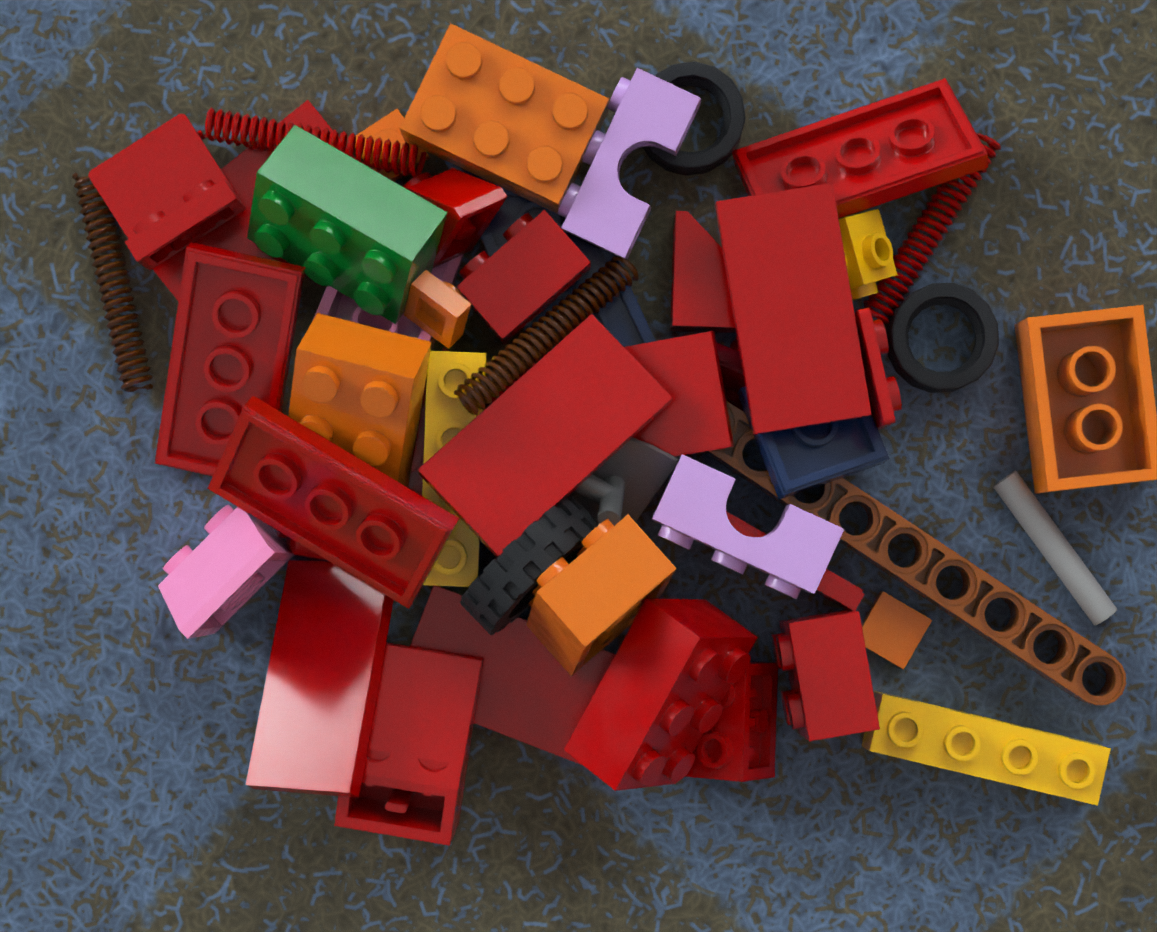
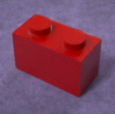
M543 210L535 218L529 213L521 216L503 233V237L508 241L491 257L486 251H482L459 272L464 280L456 286L457 289L472 304L473 310L504 345L591 270L589 259L546 210Z

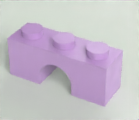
M639 68L636 69L631 81L621 77L607 109L616 112L606 134L596 130L584 154L582 162L591 165L581 186L571 183L559 207L558 215L566 218L561 228L565 232L607 252L628 259L651 211V206L631 196L623 189L620 182L621 165L632 151L646 146L657 147L677 156L699 110L701 98Z
M682 454L651 519L662 525L658 536L690 550L694 540L715 550L711 558L712 561L742 575L747 565L769 574L764 585L794 599H797L801 590L815 594L844 529L789 504L785 506L777 525L770 533L762 537L745 536L731 525L726 513L727 498L736 479Z

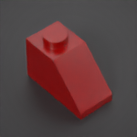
M455 168L446 170L433 177L429 172L419 174L403 186L448 212L433 268L471 251L507 198L502 187Z
M676 211L673 220L670 331L736 333L722 247L688 211Z

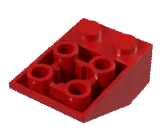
M386 642L359 798L338 796L334 826L450 846L460 821L483 658Z

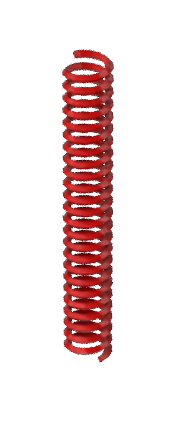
M211 107L206 115L205 134L201 130L197 131L202 140L208 138L212 142L217 139L219 143L226 141L228 145H231L234 142L236 146L243 144L248 148L252 145L254 149L261 147L263 151L270 149L273 152L294 124L291 121L286 126L284 120H281L277 125L274 118L268 124L266 117H263L259 123L257 115L251 119L247 113L242 118L240 112H237L233 117L231 110L226 112L224 116L222 109L216 113L214 108ZM299 123L298 125H296V126H298V127H300V128L303 129V126H302L301 123ZM310 125L305 127V131L319 139L321 136L322 141L329 142V145L335 148L338 143V150L343 153L347 143V155L352 157L356 143L354 132L349 135L347 142V133L345 131L340 133L338 141L336 129L330 135L328 128H325L321 134L319 126L314 128L313 133ZM213 127H214V135L212 136V135H211V132H212ZM222 128H223V136H222V138H221V137H220V133H221ZM232 129V137L231 139H229V134ZM239 132H240L241 138H240V140L238 141V138H237V137H238ZM248 133H249V141L247 142V141H246V138H247ZM257 134H258V142H257V144H256V143H255V139H256ZM267 134V143L266 145H264V140ZM363 134L358 136L354 158L371 169L375 167L378 172L384 169L386 173H390L393 170L396 175L402 172L404 176L411 174L413 178L421 173L427 153L425 151L421 152L419 164L415 171L418 153L416 143L411 146L407 170L406 161L409 153V144L405 142L402 145L400 164L397 169V160L400 152L398 140L393 144L391 163L388 167L391 151L390 139L384 142L382 162L379 165L383 144L380 137L376 139L373 161L370 163L374 139L372 136L367 138L364 160L362 162L361 156L365 137ZM276 135V144L273 147V141Z
M976 133L980 140L985 141L989 145L988 147L982 144L988 157L995 158L996 152L994 150H1001V145L986 135ZM988 158V165H991V160ZM983 169L978 172L985 173L987 170ZM978 172L969 174L971 178L977 181L982 180ZM968 176L959 177L967 186L971 188L977 187L976 182ZM951 180L942 183L941 187L936 188L937 194L931 196L932 202H927V209L922 210L923 217L917 218L918 224L912 225L913 232L907 233L908 239L902 241L903 247L897 249L898 255H893L895 267L906 272L914 279L919 278L918 273L901 264L899 260L912 265L918 271L924 270L920 263L907 257L904 252L915 256L918 261L924 264L928 263L927 257L911 249L909 245L921 249L922 253L928 256L933 255V251L930 248L915 241L913 237L925 241L928 246L934 249L938 248L937 242L921 234L919 230L931 234L932 238L938 241L943 240L940 233L925 226L923 222L935 226L941 233H948L947 228L943 224L951 226L953 225L952 220L942 213L935 211L933 207L945 211L946 215L951 218H958L957 213L953 209L960 211L962 210V205L957 201L967 203V198L963 194L967 196L972 195L971 189L958 181ZM947 184H950V185H953V186L959 188V190L961 191V193H959L958 191H956V190H954V189L949 188ZM941 191L953 195L957 201L945 196ZM937 199L949 203L953 209L949 208L944 204L939 203ZM927 214L939 218L943 224L931 219ZM897 272L898 275L894 276L902 280L904 284L914 286L913 281L905 275ZM891 277L879 280V285H877L878 293L869 295V300L863 302L865 308H870L872 316L881 319L884 324H889V319L874 311L871 306L882 310L890 317L894 315V311L878 303L875 298L888 303L894 309H897L899 304L882 295L881 291L892 295L898 301H904V297L900 293L888 288L885 283L896 287L904 294L909 293L907 287L892 280Z

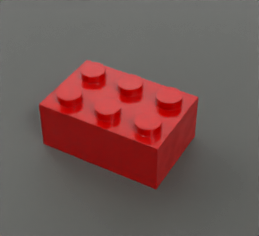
M646 598L564 751L615 791L676 784L692 768L695 761L693 752L703 734L708 732L719 720L723 710L721 702L731 684L739 680L747 670L751 660L749 652L758 637L706 599Z

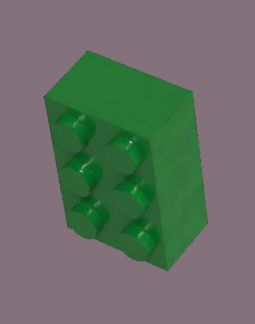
M294 125L257 171L247 239L253 241L261 251L269 256L280 257L291 264L306 267L305 273L317 284L334 288L353 299L367 313L380 315L396 324L404 314L411 283L425 270L430 273L432 272L448 212Z

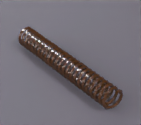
M75 172L72 178L77 181L74 185L78 189L76 196L81 198L78 204L83 207L80 213L85 216L82 220L87 225L84 231L89 233L86 239L91 242L88 248L93 251L90 255L95 260L92 266L97 268L94 274L99 277L96 283L101 286L98 290L103 295L100 301L105 303L102 309L108 312L104 318L109 321L106 327L111 332L108 336L113 338L110 344L116 347L112 353L118 356L114 362L120 365L116 371L122 374L119 377V380L123 382L121 389L127 392H134L137 389H152V384H146L143 387L132 386L151 380L153 378L152 375L149 374L137 378L130 377L148 372L151 367L143 366L133 370L126 369L137 364L146 363L149 359L142 357L131 361L124 360L136 355L145 354L147 350L144 348L130 352L123 351L131 347L143 345L145 341L139 339L128 343L121 342L133 337H139L143 332L139 330L126 334H117L128 329L138 328L141 324L139 322H132L122 326L115 325L130 319H137L139 315L136 313L120 317L114 316L125 311L135 310L137 306L134 304L119 308L112 307L120 303L131 302L135 297L129 295L117 299H108L122 293H130L132 288L123 287L113 291L106 290L117 285L128 284L131 281L128 278L111 282L105 281L116 276L127 275L129 271L126 269L110 273L103 272L111 268L123 267L127 262L120 260L108 264H99L124 256V253L121 251L107 255H98L108 250L120 249L123 246L120 243H113L102 247L96 246L107 241H117L121 236L112 234L101 238H93L102 233L115 232L119 227L111 225L99 229H91L104 223H114L116 219L111 216L98 220H89L99 215H110L112 213L109 208L94 212L88 211L98 206L107 205L104 200L84 203L101 197L99 192L83 194L96 188L93 183L81 185L91 180L89 176L79 177Z
M613 256L611 261L605 263V267H600L598 272L592 274V278H587L585 283L579 285L578 289H573L572 294L566 295L565 300H560L559 305L553 306L552 311H547L545 316L540 317L539 322H533L532 328L529 327L525 330V333H521L519 339H513L512 345H506L505 350H500L498 356H493L491 361L485 363V367H480L478 373H472L471 379H465L464 384L458 385L454 394L458 395L465 409L472 415H478V408L485 409V403L491 404L492 397L498 398L499 392H505L506 386L513 385V380L517 381L519 379V374L524 375L526 369L532 368L533 363L536 364L540 358L546 355V352L551 351L553 346L555 347L566 335H569L591 314H599L600 308H606V302L612 303L613 297H619V291L625 292L626 286H632V280L638 281L639 274L637 269L627 259ZM616 261H621L622 263H624L632 271L634 276L631 278L628 271L623 266L616 263ZM619 271L625 276L627 281L621 276ZM613 277L619 282L620 286L615 282ZM606 282L612 287V289H613L614 291H612V290L609 288V286L606 284Z

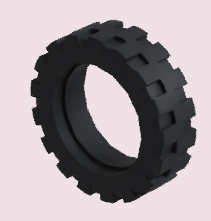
M573 496L563 499L556 507L553 506L546 511L538 521L535 520L529 525L516 540L514 539L502 550L503 553L498 558L493 559L483 570L484 573L477 577L468 587L469 590L462 595L460 604L490 635L498 633L509 622L512 623L525 609L531 607L529 602L535 597L532 592L539 585L536 579L549 566L562 557L569 564L578 557L577 553L584 547L581 543L582 540L598 526L597 521Z

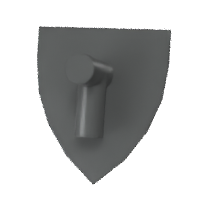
M632 438L567 498L573 496L592 515L598 525L604 520L609 519L615 526L627 514L636 522L675 468L679 459L654 445Z

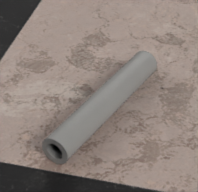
M1015 470L993 486L995 491L1094 626L1098 625L1112 616L1118 609L1019 473Z

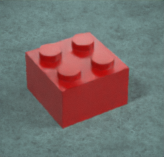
M844 609L780 620L781 633L772 634L771 639L777 669L781 668L782 671L788 670L791 690L781 691L787 726L791 725L793 730L798 729V733L808 741L879 730L880 726L860 612Z

